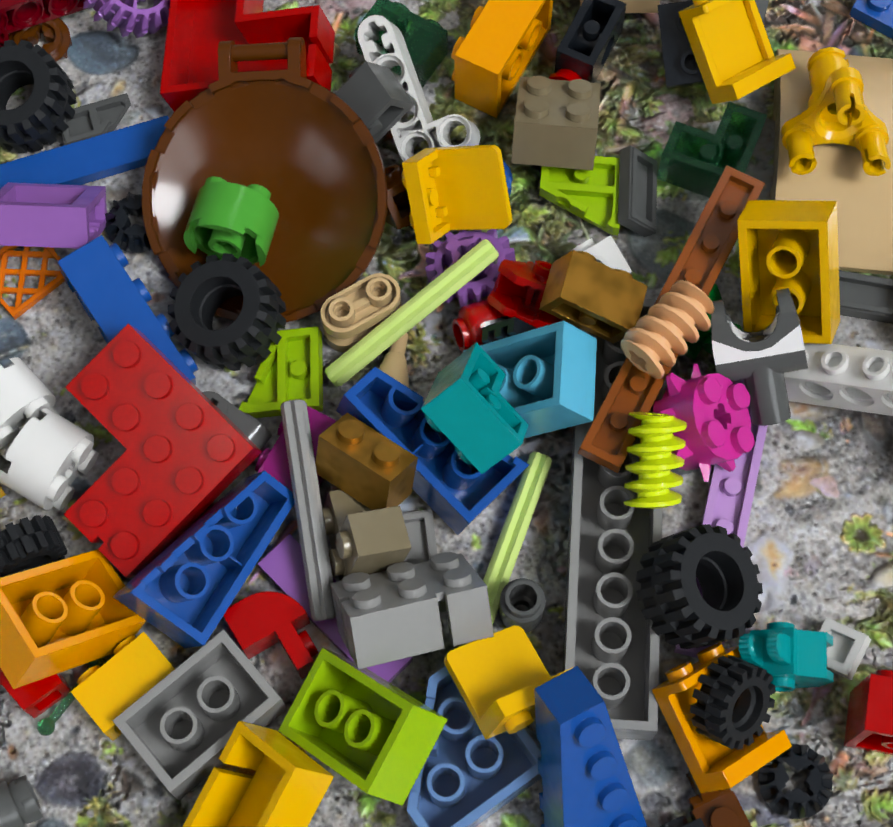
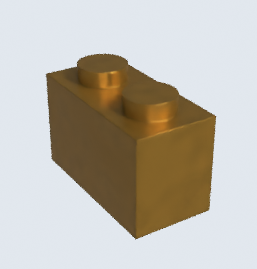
M572 250L552 263L539 309L614 344L624 339L625 333L635 327L640 318L648 286L633 279V276L627 271L612 269L596 261V258L587 252Z
M346 413L319 435L316 470L319 476L369 509L377 510L398 506L411 495L418 457L354 416Z

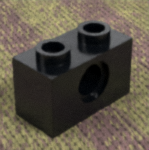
M584 0L556 51L554 73L560 69H569L580 75L583 80L595 83L622 32L626 3L619 0Z

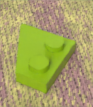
M595 156L593 171L541 166L539 196L605 232L618 236L620 224L618 223L620 158Z
M318 326L277 331L282 338L278 345L270 344L268 350L272 353L260 364L254 376L257 382L248 401H242L239 410L254 418L281 416L280 406L283 402L300 399L304 400L307 406L322 412L323 351L321 330Z

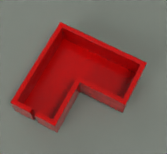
M170 0L160 95L175 112L186 100L190 101L199 93L208 89V85L219 81L218 44L220 41L233 40L235 44L288 42L290 37L304 38L307 79L331 91L332 69L329 64L333 63L335 31L320 5L263 12L264 0ZM288 59L238 62V72L288 70Z
M127 324L65 386L127 450L64 513V516L91 543H102L98 550L126 578H134L173 543L262 453L140 330L130 324Z

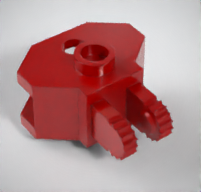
M507 259L500 263L499 274L494 288L488 296L487 303L503 315L510 318L516 317L536 328L563 321L539 309L552 266L551 263L540 260L535 261V263L530 261L525 263Z

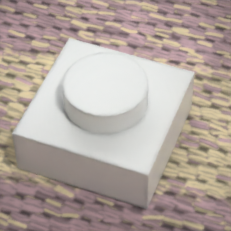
M826 617L819 632H827L833 636V646L827 648V669L852 680L871 639L862 632Z

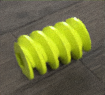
M630 412V416L641 420V425L629 428L628 434L639 438L640 443L628 446L626 452L638 456L639 462L625 465V470L638 475V480L624 483V488L637 493V498L623 501V504L637 508L660 509L681 503L682 496L670 490V488L682 485L683 477L671 470L683 467L685 460L673 454L672 451L683 449L686 446V441L673 435V433L685 430L687 423L669 414Z

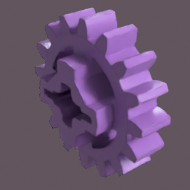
M489 229L486 233L482 232V230H459V233L455 235L449 231L444 235V242L437 240L432 243L433 252L426 253L425 255L427 262L425 270L428 282H432L444 272L445 265L450 267L484 239L489 240L499 253L497 265L491 263L445 301L450 303L454 298H459L460 307L467 305L468 300L479 302L483 301V297L489 296L497 280L500 263L504 259L516 261L514 248H510L507 236L498 238L497 229Z

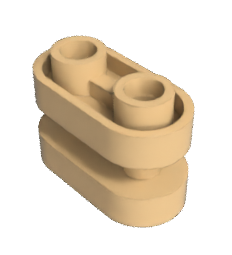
M376 273L329 297L321 308V320L327 344L338 352H346L401 307V293L397 281L390 275Z

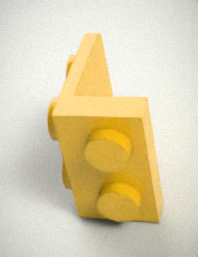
M475 145L425 148L402 162V182L407 189L410 204V224L415 231L417 244H432L450 230L505 229L511 225L513 220L502 152L498 146Z
M517 625L493 633L494 637L475 640L450 650L444 658V664L485 740L505 731L508 734H513L530 725L536 718L534 689L568 671L565 670L550 677L525 631Z

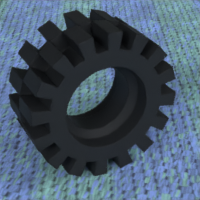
M36 515L30 521L28 517L22 518L18 524L14 525L11 522L5 525V530L0 531V578L65 559L64 555L67 554V548L53 520L49 516L45 515L42 518L41 515Z
M728 655V658L725 656L719 657L718 664L712 662L707 667L709 675L701 674L698 679L702 686L700 690L694 689L692 697L697 699V703L690 705V712L695 714L691 721L693 726L697 727L696 731L699 734L731 749L739 750L743 749L744 744L749 746L754 742L753 734L757 736L762 734L764 730L760 725L763 721L769 722L771 715L767 714L768 708H774L775 699L770 698V695L776 692L775 685L771 684L773 677L767 673V670L735 656Z

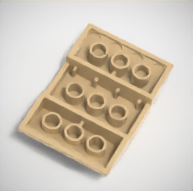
M777 49L775 56L791 53L796 68L774 80L773 121H775L773 184L770 189L769 200L837 201L839 270L893 275V59L846 55L843 58L845 60L848 59L849 67L857 69L862 75L865 105L877 118L886 124L889 135L886 147L891 161L890 169L888 170L884 167L886 173L879 176H870L863 170L861 152L856 147L831 143L813 146L814 155L817 160L816 168L808 174L798 175L791 171L792 167L789 168L788 150L782 143L781 128L786 121L808 109V101L812 91L807 64L809 58L815 52Z

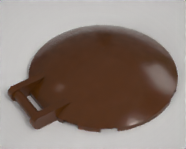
M290 37L288 42L235 44L233 40L220 41L218 44L219 81L208 85V89L202 91L190 101L186 100L172 114L164 125L166 128L158 140L155 150L151 149L142 184V212L146 234L154 255L158 256L161 264L169 274L168 278L179 289L181 282L177 279L184 272L188 276L193 271L190 265L196 261L203 265L206 263V257L208 256V254L198 248L194 254L188 249L183 239L198 191L204 186L206 179L215 176L227 182L246 187L251 184H257L267 188L271 193L270 201H272L279 212V219L264 265L260 267L259 262L253 265H256L281 292L280 298L285 302L286 311L280 314L286 319V323L300 320L321 311L323 303L329 297L356 283L372 261L382 237L387 214L388 192L383 161L370 131L355 111L336 94L307 79L306 46L303 37ZM288 59V70L238 72L239 61ZM234 296L225 300L217 308L215 315L235 321L243 307V296Z

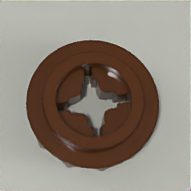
M59 18L9 34V40H13L17 45L21 40H25L34 46L38 44L43 33L47 43L43 44L42 48L56 62L61 58L67 59V50L72 46L69 29Z

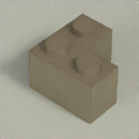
M342 490L328 492L322 510L326 535H328L331 545L329 557L333 576H339V580L342 581L345 576L352 573H378L386 571L390 565L404 562L412 547L400 506L371 510Z

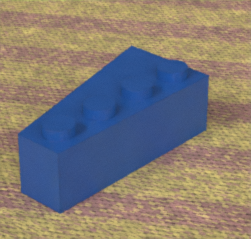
M265 470L245 477L113 597L182 647L204 646L294 506L293 492Z

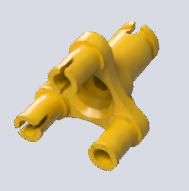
M835 47L823 48L813 53L809 58L807 68L812 94L808 101V109L786 121L781 128L782 143L788 150L789 168L792 167L791 171L795 174L804 175L812 172L817 165L813 146L831 143L856 147L861 152L863 170L870 176L882 175L886 173L884 167L888 170L891 167L886 147L889 141L886 124L877 118L865 105L862 75L857 69L849 67L848 59H843L846 55L841 49Z

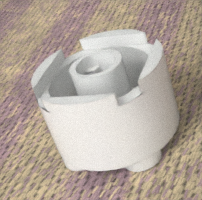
M18 357L10 358L14 365L5 369L0 364V454L4 459L20 430L33 416L39 420L43 419L44 415L41 410L44 408L57 413L53 408L56 397Z
M44 408L41 410L44 418L39 420L33 416L23 426L9 447L5 459L10 461L11 465L8 473L0 470V483L44 510L54 507L62 511L68 505L75 492L71 484L80 472L86 475L92 469L99 452L92 449L94 436L52 410Z

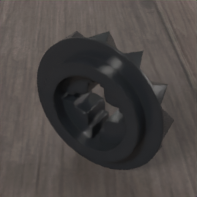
M128 192L126 198L120 201L114 200L110 212L105 213V230L110 241L113 244L117 243L121 250L129 253H143L152 250L145 227H141L138 224L130 227L131 222L128 214H134L136 217L143 215L142 194L134 195Z
M791 744V748L759 769L758 786L764 801L779 815L791 819L809 818L820 812L832 796L833 773L829 770L823 755L818 754L808 745ZM790 768L794 773L800 770L804 771L806 768L810 770L806 774L808 777L803 782L807 788L805 792L798 787L792 791L788 790L785 794L781 791L786 787L785 783L790 779L786 773L787 769Z

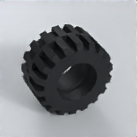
M13 40L4 41V47L0 48V146L8 151L14 148L18 153H27L28 147H31L36 152L43 149L42 144L48 142L50 145L57 141L55 135L59 131L64 133L69 128L64 120L66 119L67 121V119L74 118L75 110L70 105L77 103L76 94L72 91L74 88L73 83L67 74L44 48L37 44L33 46L29 41L21 40L17 45ZM34 84L33 91L25 103L17 108L6 110L10 96L17 89L25 85Z
M223 253L220 260L214 254L207 256L206 263L203 265L199 261L190 265L193 271L188 276L184 272L177 279L181 282L179 289L172 288L170 297L175 302L168 305V315L174 319L169 322L171 330L178 335L176 339L184 347L214 368L223 370L226 366L231 371L240 370L241 363H244L247 367H252L257 364L256 357L261 355L265 359L272 353L267 348L271 343L278 345L282 338L277 331L278 328L285 329L286 319L280 313L286 311L285 302L280 298L282 294L278 287L256 265H253L248 259L241 256L237 259L233 254ZM243 296V307L237 319L223 329L213 330L212 322L217 308L231 297Z
M705 524L661 538V540L654 542L648 547L649 553L643 554L640 560L643 569L637 571L636 581L641 583V589L637 590L636 593L638 601L642 600L645 609L641 610L645 620H652L653 625L651 629L657 635L665 634V642L672 646L679 644L682 649H691L732 640L745 634V629L752 627L756 621L754 613L760 612L762 602L758 599V594L763 593L762 583H759L757 579V574H760L758 565H753L750 559L753 554L749 548H742L740 545L741 539L734 533L727 535L726 528L721 526L712 528L710 524ZM696 577L701 585L703 598L698 590Z

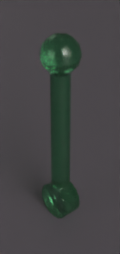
M104 658L88 663L87 669L95 665L101 667L107 661ZM76 683L70 691L77 687L78 684ZM70 691L48 718H42L38 722L37 730L41 735L48 736L54 732L55 723L75 700L74 695Z

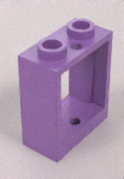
M8 182L0 189V245L79 249L99 237L106 228V186Z

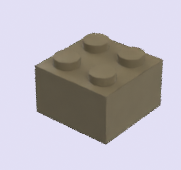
M545 76L520 77L514 119L511 163L593 171L598 133L601 83H590L583 79L572 81L554 80Z

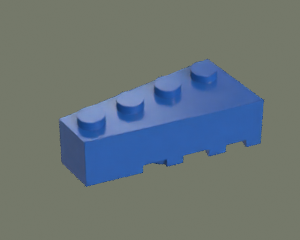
M101 235L57 261L66 284L72 293L75 292L91 321L95 320L99 325L98 329L107 344L127 324H130L140 330L196 385V377L193 373L199 369L195 361L185 348L178 351L171 341L170 337L175 335V333L171 330L168 320L163 313L155 316L148 306L147 302L152 300V297L140 278L132 281L125 271L124 267L129 265V262L117 243L109 246Z
M374 367L343 395L336 411L341 416L349 413L418 457L412 489L459 535L530 464L517 456L513 458L507 455L485 473L481 474L472 464L465 463L459 457L455 450V445L442 432H437L428 424L424 412L421 410L424 397L377 367Z
M575 666L535 688L536 735L541 743V757H538L537 760L538 772L542 777L543 792L539 793L540 809L544 813V824H541V827H647L605 702L580 668Z

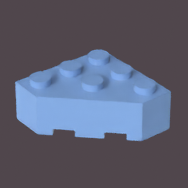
M446 666L429 677L425 705L448 720L409 793L407 815L414 827H476L542 778L538 772L537 760L538 757H541V750L525 729L513 734H508L505 731L485 740Z

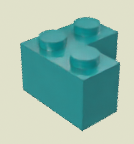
M476 342L438 372L421 410L424 412L428 424L437 432H442L455 445V450L459 457L465 463L472 464L483 474L523 444L529 424L499 393L506 374Z

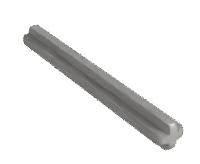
M300 399L283 402L280 409L310 612L313 620L322 621L336 617L330 584L333 583L307 404L304 400Z

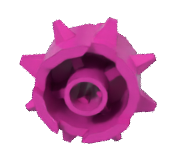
M697 363L693 364L690 380L685 381L672 372L668 373L666 376L667 387L664 389L665 393L662 400L655 401L653 413L674 415V417L687 423L685 430L673 433V435L686 441V446L683 449L672 451L673 454L685 460L683 467L679 468L685 471L700 469L704 482H709L711 465L717 464L729 472L733 471L736 467L734 459H738L743 453L750 452L755 443L748 410L750 405L748 390L744 384H734L729 378L719 373L701 376Z

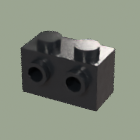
M692 0L657 5L667 89L704 84L678 13L693 5Z

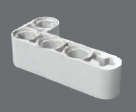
M372 15L365 18L359 25L357 32L365 61L390 69L399 65L402 73L398 81L415 106V114L410 121L403 123L400 119L390 129L401 159L405 161L412 157L415 146L425 140L429 148L479 145L481 139L479 129L462 115L451 114L433 121L400 29L383 16ZM381 30L386 32L381 36L384 48L375 42L380 38L379 31ZM464 125L467 132L465 140L459 145H452L450 139L451 132L457 126Z

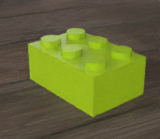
M322 647L278 731L365 793L403 806L448 719L367 668L358 670L353 660Z

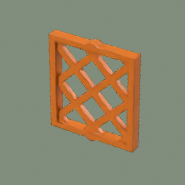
M4 246L0 249V304L14 320L65 282L61 271L47 270L49 258H54L56 261L61 259L54 248L44 247L43 252L30 251V247L25 246L23 251H14L18 246ZM8 257H22L21 269H7ZM28 258H42L41 270H28ZM5 276H19L18 288L4 287ZM26 276H40L38 288H24ZM46 277H56L45 286ZM3 294H17L15 306H9L2 299ZM23 294L33 295L22 303Z

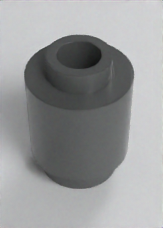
M520 578L509 582L503 588L500 596L499 615L507 628L517 625L523 628L526 633L534 630L541 623L546 598L540 585L533 580ZM517 605H525L528 607L529 610L519 611L514 607Z

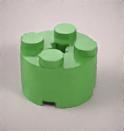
M208 177L204 186L198 191L184 232L183 239L188 249L195 254L198 248L208 254V256L215 254L220 260L223 253L233 254L237 259L241 256L248 259L252 264L259 262L260 267L264 265L279 219V212L272 201H270V191L257 184H251L246 187L227 182L220 177Z

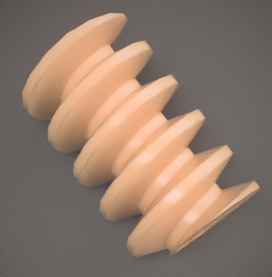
M679 280L675 282L670 292L663 294L659 302L649 308L647 315L639 318L635 327L625 333L624 340L622 339L620 342L621 350L639 370L655 379H661L665 373L662 365L673 367L676 364L674 353L684 355L688 351L686 341L696 343L700 337L698 330L708 331L710 329L711 321L707 314L714 313L715 308L712 300L700 288L688 281Z

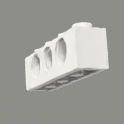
M804 343L808 369L784 373L788 400L791 402L893 416V351L838 344Z

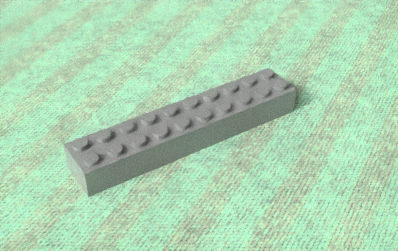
M644 299L640 318L647 315L649 308L655 304V299ZM577 327L597 339L595 419L626 356L621 350V340L613 344ZM665 383L655 401L662 400L665 393ZM588 422L573 426L562 672L575 666L580 668L604 700L617 739L652 741L658 728V703L652 689L659 685L660 635H657L651 629L653 625L652 620H645L641 610L645 609L643 601H638L636 591L641 589V583L636 581L637 571L643 569L640 564L643 554L649 553L648 547L662 538L663 508H637L623 504V501L637 498V493L625 489L624 483L638 480V475L625 470V465L639 462L638 456L628 453L619 473H616L578 454L579 448L593 423ZM636 438V440H635V442L633 443V445L639 444V443H640V439H639V438Z

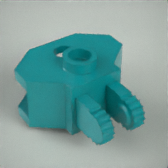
M772 622L767 624L766 630H752L750 633L740 636L738 644L740 659L767 670V673L773 677L771 684L775 685L776 692L794 691L795 688L821 687L834 682V673L827 669V648L833 646V636L827 632L797 630L792 623Z

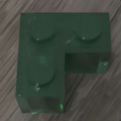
M728 102L715 135L676 121L661 156L657 179L710 198L726 166H730L745 174L747 173L768 115Z

